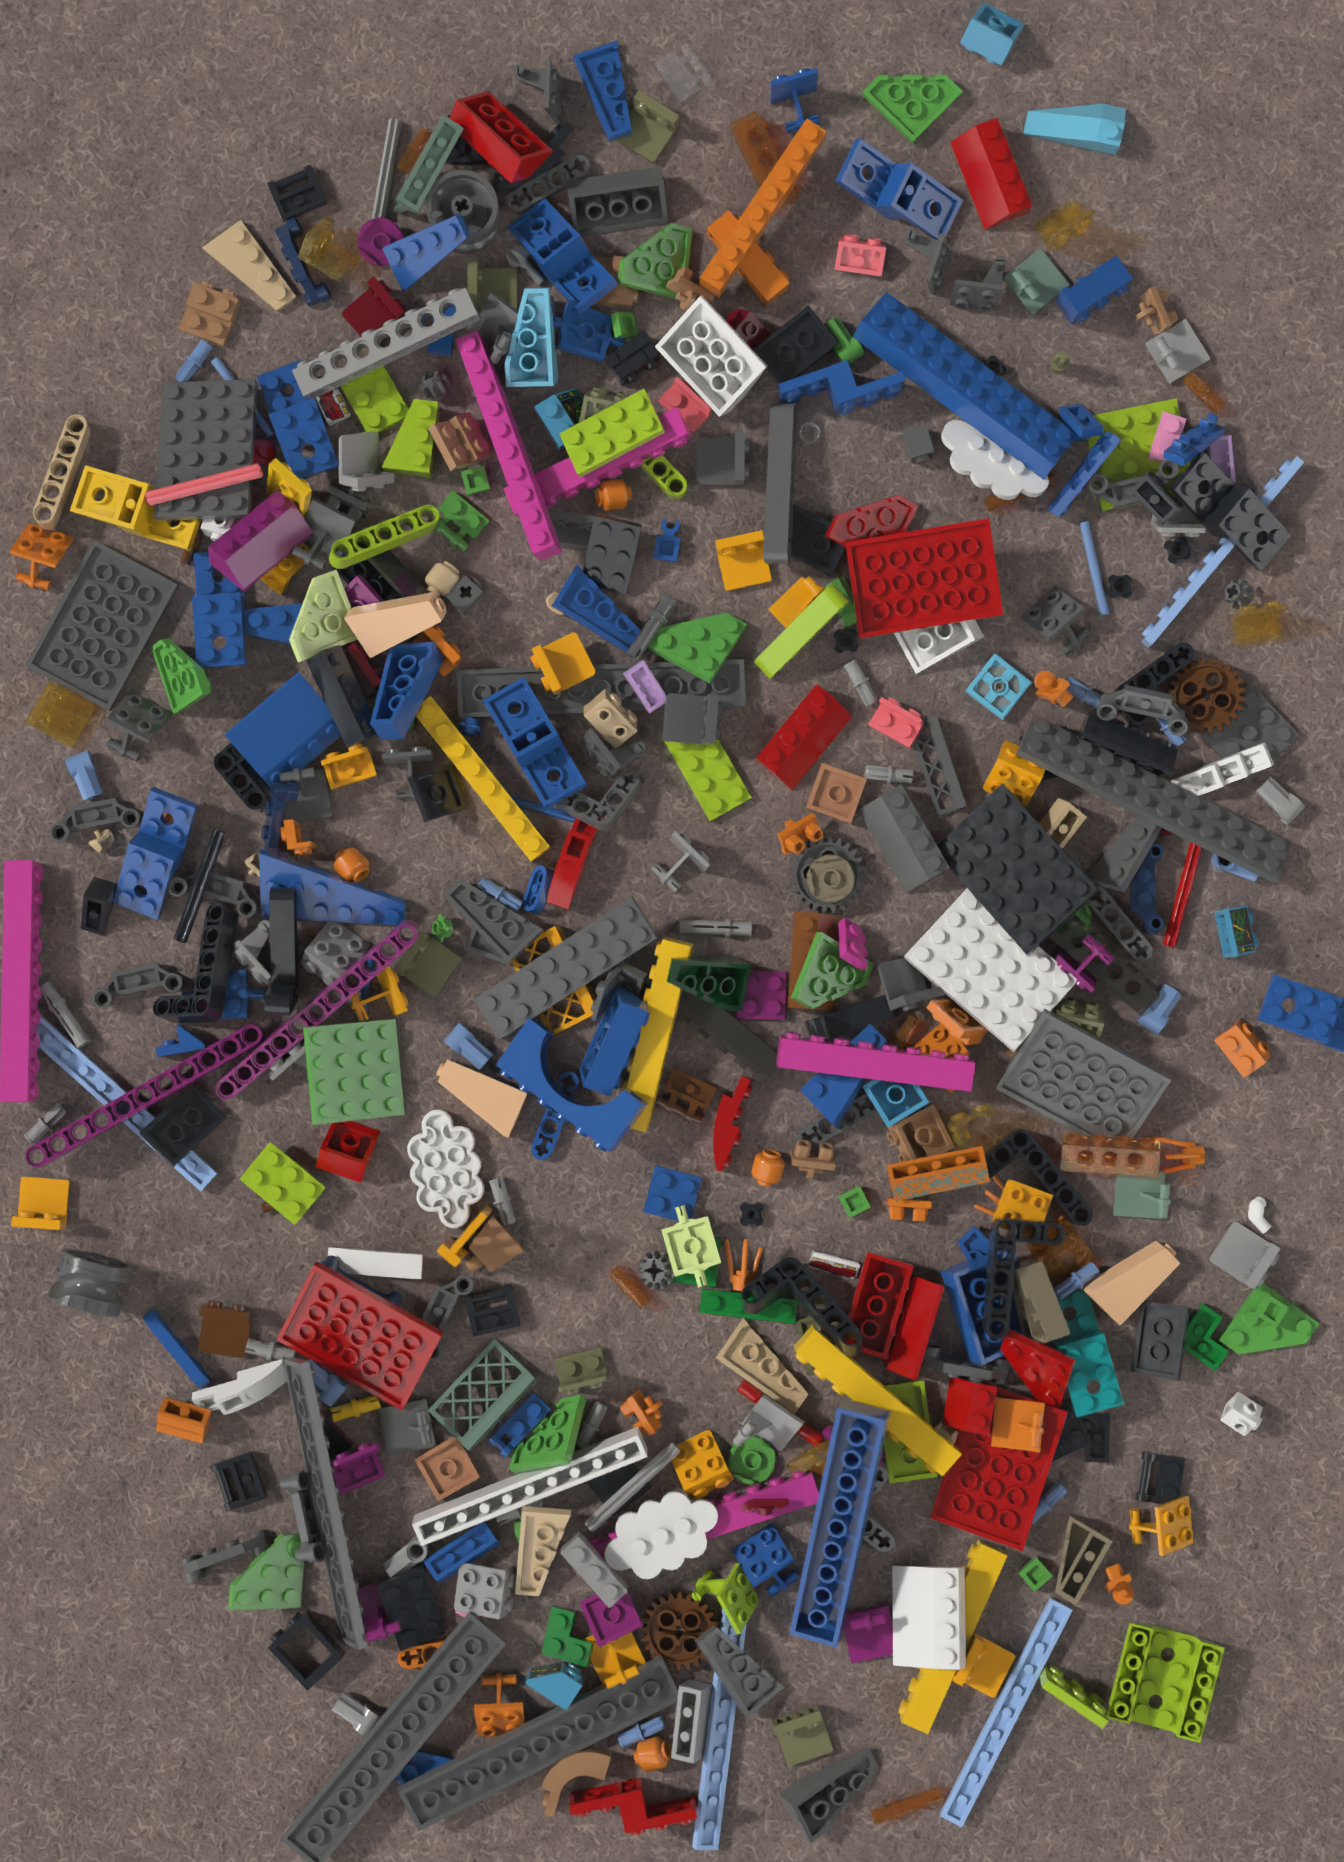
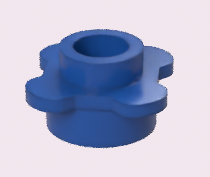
M463 717L462 722H458V729L461 730L462 734L470 737H475L476 734L481 735V722L479 720Z

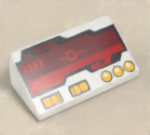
M338 387L316 397L329 426L351 417Z
M813 1250L808 1266L809 1268L854 1279L860 1264L855 1260Z

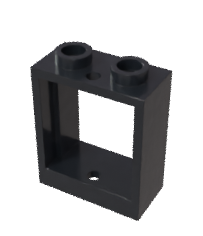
M306 1610L302 1615L297 1612L288 1621L290 1626L283 1631L280 1628L271 1636L272 1643L268 1649L308 1691L344 1657L346 1652ZM302 1624L331 1653L308 1675L279 1646Z

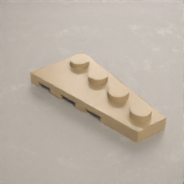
M241 220L202 247L205 252L211 255L277 312L297 299Z
M742 1318L715 1358L788 1411L795 1414L808 1396V1393L783 1366L776 1355L765 1345L758 1334L753 1331L746 1320Z
M522 1506L516 1595H540L549 1572V1567L555 1557L556 1549L564 1534L565 1526L571 1516V1510Z

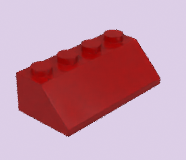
M490 91L456 100L449 119L464 128L460 136L510 183L527 179L552 154L553 150Z
M998 118L978 124L950 142L984 230L1029 214L1032 204Z
M816 684L756 757L755 761L793 790L852 716L832 695Z
M867 1252L848 1317L862 1333L861 1352L883 1359L887 1358L914 1265L911 1263ZM849 1339L846 1342L849 1344H854L857 1341L854 1339Z
M912 1274L887 1358H882L886 1369L917 1380L944 1290V1286L940 1282Z

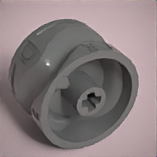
M455 170L438 178L429 190L426 199V212L430 226L461 213L471 235L452 252L457 254H473L485 249L494 241L500 228V209L494 188L483 176L468 170Z
M64 1248L61 1251L56 1268V1277L62 1281L55 1282L52 1285L48 1298L56 1303L79 1311L101 1316L117 1317L120 1315L123 1302L116 1290L119 1285L130 1282L133 1267L122 1261L96 1253Z

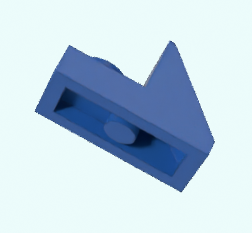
M1082 404L1060 406L1061 422L1077 434L1073 442L1084 441L1092 436L1102 435L1103 426Z
M177 1024L179 1044H177L176 1039L163 1041L161 1047H156L157 1057L203 1050L208 1047V1044L183 1025Z

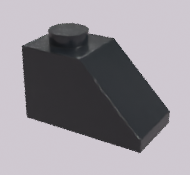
M93 877L83 895L82 930L104 936L114 905L113 900L117 883Z

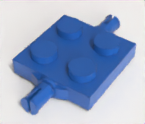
M567 302L561 319L552 316L553 327L559 328L557 349L602 363L609 345L617 348L624 345V339L612 336L611 315L590 308L579 314Z
M230 970L224 1011L219 1020L248 1019L250 999L265 998L264 994H260L265 993L264 989H250L247 982V970ZM182 992V995H193V992Z

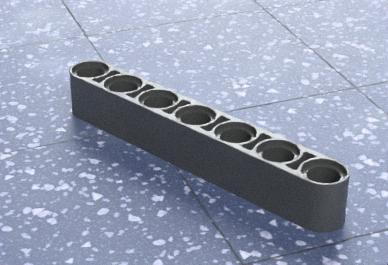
M795 403L771 404L764 531L765 564H787L791 561L797 406Z

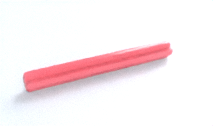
M257 463L146 492V500L149 505H155L261 478L263 470L260 464Z

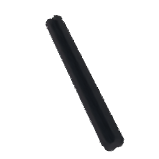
M217 828L212 830L174 939L178 942L186 943L188 941L226 832Z

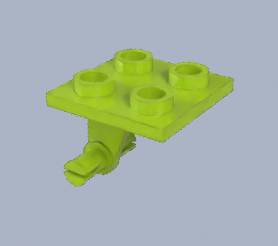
M736 1563L727 1579L712 1580L715 1574L710 1570H706L703 1577L696 1582V1589L692 1593V1598L700 1601L704 1593L717 1595L716 1597L736 1634H741L760 1601L740 1563Z

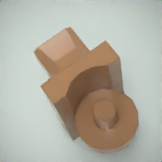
M686 267L679 269L675 278L669 280L666 285L667 289L677 294L676 299L680 300V309L683 311H687L701 295L710 302L714 300L715 296L700 285V278L696 279L695 283L691 282L693 272Z
M1156 286L1150 287L1147 292L1139 296L1141 302L1139 307L1142 312L1136 315L1137 320L1145 319L1147 326H1151L1155 336L1161 334L1178 321L1176 312L1173 310L1166 311L1163 305L1169 301L1166 289L1157 290Z
M799 1139L795 1148L790 1150L792 1166H798V1171L806 1172L807 1179H813L814 1173L822 1174L823 1170H835L836 1163L832 1143L822 1142L819 1145V1150L814 1151L811 1150V1142Z

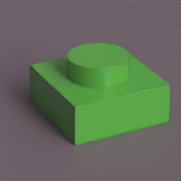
M615 312L611 314L615 338L631 339L638 335L634 313Z
M484 466L461 471L467 496L491 490Z
M860 1185L838 1196L849 1218L871 1207Z
M1266 1293L1254 1314L1277 1328L1289 1307Z
M1036 1556L1018 1571L1019 1575L1034 1592L1053 1577Z

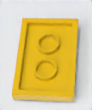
M275 458L269 464L266 494L271 496L278 490L296 505L305 519L310 506L311 487L303 478L299 479L295 476L289 465L285 462L281 463Z

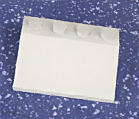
M702 295L655 346L719 417L734 409L767 368V365Z
M975 620L894 633L916 674L984 637Z
M892 1566L893 1665L932 1669L960 1670L965 1668V1567Z

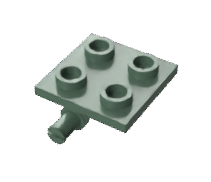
M1041 248L1003 277L1004 281L1032 315L1058 296L1061 289L1070 286Z
M1117 1168L1113 1216L1167 1219L1168 1206L1171 1204V1198H1169L1171 1185L1165 1183V1171Z

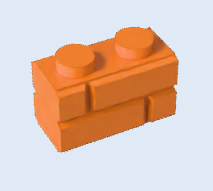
M165 1397L157 1415L156 1431L203 1444L210 1427L212 1409Z

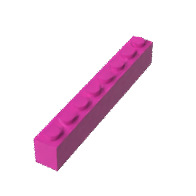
M675 407L658 415L666 433L582 477L578 476L570 457L535 473L547 509L557 505V500L564 497L569 499L578 495L579 490L585 487L590 489L598 486L601 483L600 480L606 477L612 479L621 475V470L628 467L633 469L641 466L644 463L643 460L651 456L652 458H657L666 453L665 450L670 447L679 448L687 444V439L692 438L681 411ZM509 487L503 488L514 515L519 517Z
M786 1032V1035H780L776 1064L780 1068L970 1092L975 1069V1062L969 1059L967 1054L955 1053V1057L946 1056V1052L931 1050V1054L922 1053V1049L907 1047V1051L898 1050L896 1045L883 1044V1047H875L872 1042L867 1041L851 1044L848 1039L835 1038L834 1041H827L824 1036L811 1035L810 1038L801 1037L800 1033Z

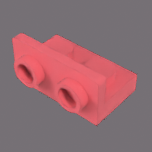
M851 234L839 237L835 270L882 277L886 244L882 243L881 239L868 238V241L858 240V236Z
M677 377L674 380V384L658 400V403L667 411L677 407L681 411L690 433L694 434L712 415V408L701 396L699 397L693 391L694 389L685 379L682 381Z
M881 697L879 700L880 705L870 720L869 727L911 749L925 725L921 719L922 715L913 709L908 711L900 707L901 704L893 698L889 697L886 700Z

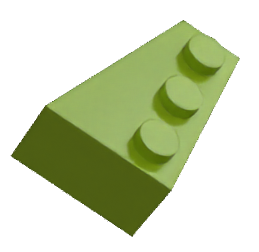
M413 400L382 465L383 471L400 475L432 478L436 442L428 428L439 422L440 406L438 402Z

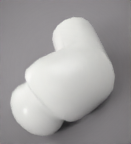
M1258 1196L1249 1204L1248 1218L1264 1234L1271 1228V1225L1263 1217L1266 1200Z

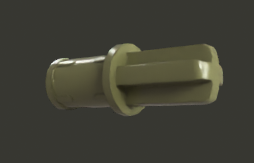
M1061 349L1060 352L1055 353L1051 357V372L1060 374L1069 366L1070 355L1066 354L1065 349Z

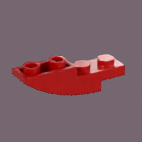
M575 818L572 829H569L546 903L568 911L585 870V863L598 829Z
M743 1076L740 1077L732 1097L725 1094L722 1095L717 1109L713 1129V1155L716 1170L719 1172L723 1168L728 1169L733 1157L729 1155L732 1146L737 1147L742 1137V1134L739 1133L740 1127L732 1124L733 1119L738 1121L743 1110L740 1107V1103L743 1098L748 1099L753 1087L749 1084L750 1079Z

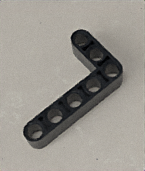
M230 743L214 757V767L247 807L254 811H262L265 809L266 802H269V798L243 767L248 761ZM229 757L232 764L230 768L223 770L221 768V761ZM239 776H246V785L238 788L236 786V779ZM255 794H261L262 803L258 806H253L251 803V799Z
M271 887L269 893L271 985L265 995V1015L290 1016L298 1002V995H296V988H298L297 894L295 887Z
M213 902L209 905L205 915L193 995L160 996L153 1004V1012L156 1016L172 1023L215 1022L221 1018L224 1011L238 914L234 909L220 902Z
M1015 1128L984 1152L990 1179L1019 1156L1046 1191L1053 1195L1052 1198L1074 1224L1086 1226L1092 1221L1093 1212L1089 1205L1027 1130ZM1022 1132L1026 1137V1141L1023 1145L1017 1146L1014 1142V1137L1017 1133ZM999 1148H1005L1007 1151V1157L1003 1161H998L995 1157V1153ZM1034 1151H1038L1041 1155V1160L1036 1165L1031 1164L1029 1161L1030 1154ZM1049 1170H1053L1056 1174V1179L1052 1183H1047L1044 1178ZM1064 1189H1068L1071 1192V1198L1067 1202H1062L1060 1199V1193ZM1079 1208H1084L1086 1211V1217L1082 1221H1077L1075 1218V1212Z
M998 1217L992 1222L982 1322L984 1332L992 1338L1002 1339L1009 1330L1016 1242L1058 1245L1065 1238V1230L1060 1224L1046 1220ZM1007 1223L1009 1226L1007 1234L1000 1235L999 1226ZM1031 1225L1033 1228L1032 1234L1029 1237H1024L1023 1228ZM1050 1227H1055L1057 1231L1056 1236L1048 1239L1047 1230ZM1001 1247H1005L1007 1250L1006 1257L999 1260L997 1258V1251ZM998 1272H1004V1281L996 1284L995 1275ZM1001 1296L1003 1299L1002 1305L999 1308H994L992 1304L994 1298ZM994 1321H1000V1329L992 1333L990 1329L991 1324Z
M787 1257L743 1288L741 1292L742 1305L747 1313H760L790 1291L843 1354L854 1357L862 1351V1333L797 1258ZM789 1270L796 1271L794 1274H787L786 1272ZM772 1283L777 1285L774 1288L767 1287L768 1284ZM804 1287L811 1288L809 1291H802L801 1289ZM751 1297L758 1298L756 1301H748ZM819 1304L826 1306L823 1309L816 1308ZM840 1322L841 1325L832 1326L831 1323ZM849 1339H854L857 1342L854 1344H849L846 1341Z

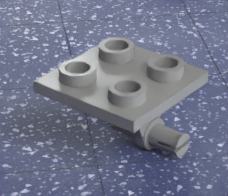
M1186 319L1145 343V346L1169 384L1211 359Z
M676 831L671 835L670 841L685 855L668 872L658 862L651 868L661 879L660 882L662 884L666 883L674 893L682 885L672 877V874L687 858L703 873L710 866L708 856L700 849L694 850L690 846L692 841L684 833L678 834Z
M263 920L258 924V928L241 942L238 940L235 943V957L243 966L248 965L251 968V975L259 984L264 982L268 986L271 983V975L256 960L270 934V922Z
M304 1039L294 1045L284 1057H280L271 1065L269 1077L272 1081L293 1062L307 1068Z
M764 1394L742 1421V1426L738 1429V1434L733 1439V1443L740 1447L745 1440L758 1435L782 1451L803 1425L804 1421Z

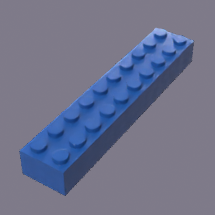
M885 292L862 319L853 335V338L897 371H903L905 377L1016 460L1021 461L1024 466L1043 480L1077 436L1075 432L888 292Z
M844 1398L837 1407L789 1633L791 1635L835 1648L842 1637L891 1411Z

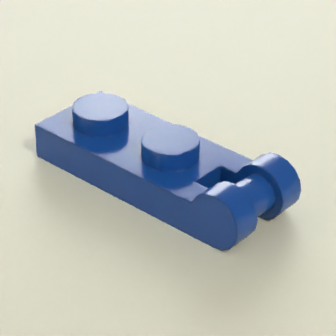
M533 1392L487 1442L491 1446L495 1445L500 1450L499 1453L505 1458L551 1408ZM505 1433L512 1439L508 1444L501 1439Z

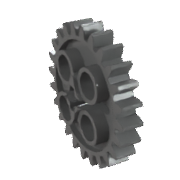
M831 836L828 837L827 842L821 839L818 841V844L809 840V848L805 846L802 854L794 853L798 861H790V864L795 866V869L788 870L789 874L794 875V878L790 879L788 883L796 885L791 892L799 891L800 895L796 900L799 901L804 898L806 900L804 907H807L810 903L813 904V912L818 907H821L822 913L825 914L826 909L830 907L833 914L836 910L835 906H838L843 911L844 902L852 905L853 902L850 897L859 898V894L855 890L864 888L859 884V881L866 879L865 876L859 873L865 870V867L858 866L862 857H854L857 849L850 852L848 850L849 842L841 846V838L836 843H832ZM824 852H831L833 855L844 858L852 866L855 874V884L851 892L843 900L835 903L823 902L817 899L810 892L807 879L803 875L804 869L810 867L817 858L822 857Z

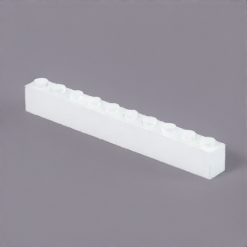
M639 1427L633 1428L573 1452L571 1464L522 1472L414 1515L413 1528L421 1546L646 1458L647 1446Z

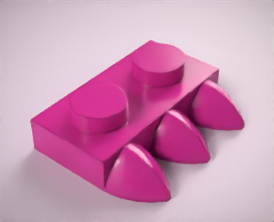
M843 918L838 922L840 957L856 968L866 970L868 968V962L865 959L867 957V950L864 947L867 944L866 937L862 932V928L857 923Z

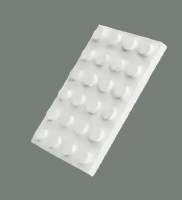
M968 888L904 956L909 963L937 987L940 986L945 994L1013 1052L1030 1034L1043 1009L1045 1008L1051 1012L1076 985L1077 981L1071 973H1064L1057 966L1058 962L1040 947L1029 956L1026 955Z

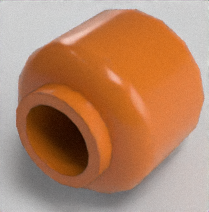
M622 479L602 481L599 488L595 490L597 505L607 512L625 509L628 505V500L632 499L631 487L629 485L626 486Z
M343 848L335 855L334 869L345 881L359 883L366 878L369 873V861L357 848Z
M764 1149L763 1152L757 1153L754 1158L751 1170L752 1176L762 1186L769 1187L771 1184L778 1183L782 1179L785 1161L778 1151Z
M659 1736L640 1741L637 1745V1751H634L636 1765H640L646 1772L665 1768L669 1760H671L669 1743Z

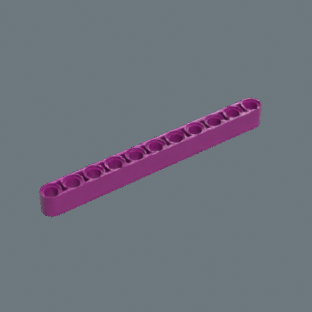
M412 920L401 922L227 1071L216 1085L217 1095L224 1100L234 1098L304 1038V1031L295 1028V1021H302L305 1027L318 1026L415 943L420 932L418 924ZM403 928H410L414 932V936L406 938L401 930ZM387 943L394 945L396 952L387 953L383 945ZM373 959L377 962L378 967L371 969L367 967L365 961ZM351 974L356 975L359 978V983H350L347 976ZM337 990L340 992L341 998L333 999L329 992ZM312 1006H320L323 1009V1014L317 1015L313 1013ZM283 1036L288 1044H278L276 1037ZM258 1052H266L270 1059H260ZM248 1067L252 1075H244L240 1068ZM230 1082L234 1090H226L223 1087V1083Z
M249 1024L31 1146L25 1153L26 1162L32 1167L42 1168L254 1049L263 1041L264 1035L262 1030L256 1025ZM249 1030L258 1031V1039L255 1042H248L246 1040V1033ZM230 1041L237 1044V1050L234 1054H227L224 1050L225 1045ZM209 1053L214 1054L216 1057L215 1064L205 1066L203 1062L205 1055ZM188 1065L193 1066L195 1070L194 1075L191 1078H184L182 1075L183 1068ZM166 1077H170L173 1080V1086L170 1090L165 1091L161 1088V1081ZM145 1089H149L152 1098L150 1101L143 1103L139 1098L140 1093ZM127 1101L130 1104V1111L125 1115H121L118 1111V1106L121 1102ZM102 1113L107 1114L109 1118L108 1124L104 1127H100L97 1124V1117ZM83 1125L87 1129V1135L83 1139H78L75 1131L79 1126ZM61 1137L65 1140V1148L62 1151H56L54 1142L57 1138ZM36 1150H41L44 1158L37 1164L33 1161L32 1155Z

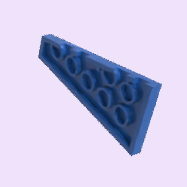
M260 850L261 918H270L269 893L271 887H295L297 894V920L399 925L406 919L405 899L379 890L376 892L362 887V884L356 882L352 884L341 880L342 877L308 865L301 866L290 862L288 858H278L270 855L268 851Z

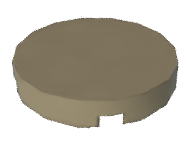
M825 855L817 858L810 865L807 872V885L810 892L823 902L835 903L843 900L851 892L855 884V874L852 866L844 858L837 855Z

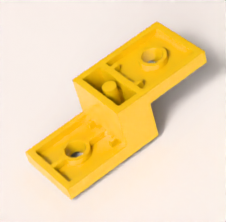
M86 465L70 509L75 514L116 525L127 533L187 551H191L201 520H180L179 525L171 527V520L157 521L154 518L155 505H149L146 500V492L156 488L141 481ZM105 490V497L101 501H97L96 494L98 491Z

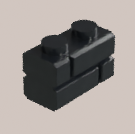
M643 331L605 357V363L621 385L626 382L630 385L640 377V372L645 369L647 371L654 369L659 364L658 360L661 358L660 352L646 332Z

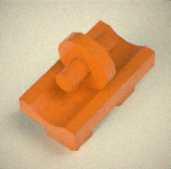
M1046 670L1040 671L1035 676L1034 682L1037 690L1034 693L1039 698L1049 700L1052 704L1058 703L1062 707L1066 706L1073 698L1072 694L1067 690L1070 683L1066 679L1055 677L1052 672Z
M812 812L797 822L788 819L784 823L786 829L777 834L782 846L781 851L785 855L790 852L799 854L804 850L805 843L809 840L818 842L823 839L822 829L818 825L816 815Z
M887 1198L886 1205L889 1206L890 1219L903 1220L904 1207H912V1220L926 1221L928 1209L932 1208V1201L912 1200V1198L895 1201L894 1198Z
M638 1389L626 1399L627 1401L620 1409L626 1417L635 1413L639 1421L634 1423L633 1428L639 1427L642 1436L645 1434L651 1436L662 1426L659 1418L663 1415L658 1408L663 1405V1402L661 1400L654 1402L650 1395L644 1397L640 1389Z
M1119 1563L1106 1568L1104 1572L1109 1581L1105 1586L1107 1592L1111 1593L1113 1591V1599L1118 1604H1129L1134 1597L1133 1589L1130 1586L1132 1582L1130 1574L1124 1575Z

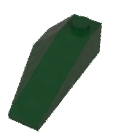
M712 955L671 958L667 982L722 1010L742 1011L752 964L735 956Z

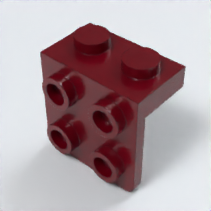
M374 276L367 281L369 289L342 311L343 318L360 337L367 330H377L383 327V324L388 320H398L405 317V305L398 297L393 299L389 294L391 290L382 279L378 281Z
M738 308L727 317V323L752 350L771 335L750 311Z
M353 643L347 647L349 652L346 653V656L367 698L379 690L382 673L376 665L374 667L370 666L367 661L370 657L363 646L358 648Z

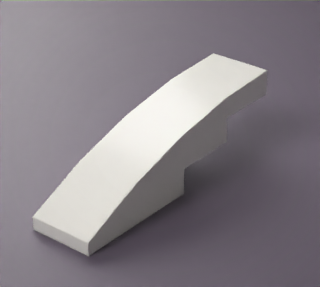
M1264 742L1172 779L1170 782L1199 796L1221 788L1228 783L1248 777L1252 773L1269 768L1274 763Z
M328 1248V1256L333 1255L337 1257L340 1269L347 1274L422 1279L423 1254L371 1249Z

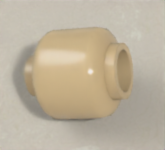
M446 561L444 563H436L425 578V582L429 586L427 591L429 593L434 592L438 598L440 595L446 597L461 580L459 570Z

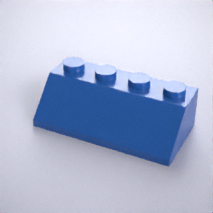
M616 985L579 1067L583 1087L608 1096L611 1095L613 1089L618 1088L621 1081L620 1073L623 1068H627L630 1061L629 1053L632 1047L637 1046L640 1039L639 1031L642 1026L647 1024L650 1015L644 1001L619 985Z

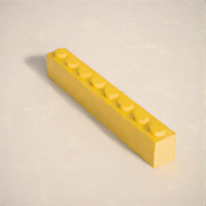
M429 696L424 700L416 713V717L533 863L551 849L434 699Z
M664 937L662 942L658 941L655 956H658L656 965H652L649 979L653 981L651 989H646L643 1000L647 1003L650 1015L647 1024L641 1027L637 1046L632 1047L636 1049L634 1058L630 1057L627 1066V1072H630L629 1080L624 1081L622 1090L630 1089L648 1103L631 1127V1129L645 1133L649 1129L682 989L667 982L671 958L690 957L693 943Z
M813 1324L793 1346L795 1352H797L795 1357L804 1365L810 1363L815 1368L813 1372L823 1381L826 1378L834 1384L832 1388L842 1397L846 1394L852 1401L891 1411L887 1435L896 1443L899 1441L903 1442L907 1446L905 1450L916 1459L919 1456L925 1461L923 1465L931 1473L935 1474L937 1471L943 1476L962 1455L954 1444L853 1358L843 1354L836 1344Z
M979 1539L976 1545H971L967 1557L970 1559L965 1567L966 1648L1007 1558L1005 1551ZM918 1667L920 1672L917 1678L913 1677L908 1686V1691H910L907 1701L903 1699L898 1709L901 1722L928 1734L957 1669Z

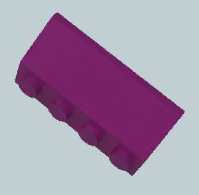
M277 490L208 546L209 563L244 592L292 553L296 545L299 547L310 538L313 532L296 505Z

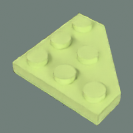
M337 569L311 580L289 638L298 662L311 658L322 650L337 645L342 646L357 640V637L344 619L351 606Z

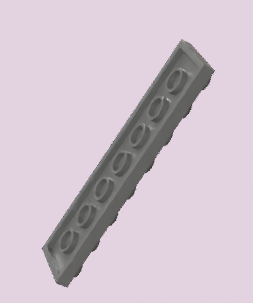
M630 897L474 1000L500 1040L523 1026L528 1018L537 1017L659 937L634 897Z

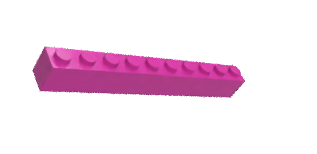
M476 330L457 339L456 342L532 554L540 561H543L563 551L496 366L489 360L491 352L487 341Z
M34 860L4 861L0 1102L36 1103V1097L39 1095L36 1075L40 1068L39 1059L37 1058V1049L40 1046L37 1024L40 1023L41 1019L40 1011L38 1010V1000L41 998L38 976L41 975L39 952L42 949V941L39 938V928L42 927L40 904L43 901V894L40 890V881L43 879V869L40 866L41 863Z
M800 1469L792 1473L793 1477L787 1479L779 1476L769 1480L770 1484L762 1487L760 1484L751 1485L746 1488L747 1492L737 1494V1491L723 1495V1500L717 1502L714 1499H709L708 1501L713 1503L717 1509L718 1519L715 1526L705 1533L706 1538L710 1539L817 1504L819 1492L812 1471L807 1472L806 1469ZM751 1499H789V1505L782 1509H773V1513L767 1516L759 1515L758 1510H753V1513H750L749 1510L744 1512L741 1510L742 1505ZM616 1530L608 1533L609 1537L601 1540L599 1537L588 1539L590 1544L604 1559L606 1546L610 1541L617 1538Z

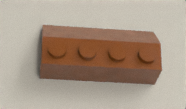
M793 912L787 1008L835 1011L836 999L824 1002L821 1006L813 1009L807 1008L791 999L816 932H823L839 942L838 922L841 921V915Z

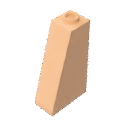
M434 592L353 607L348 611L344 619L368 656L372 658L441 622L447 612L443 600L438 598Z
M447 1059L446 1063L441 1062L436 1074L439 1076L438 1082L503 1136L509 1138L528 1093L450 1059Z
M1154 1241L1083 1285L1082 1290L1118 1325H1121L1180 1264L1174 1257L1177 1253L1167 1243L1162 1246L1157 1241Z

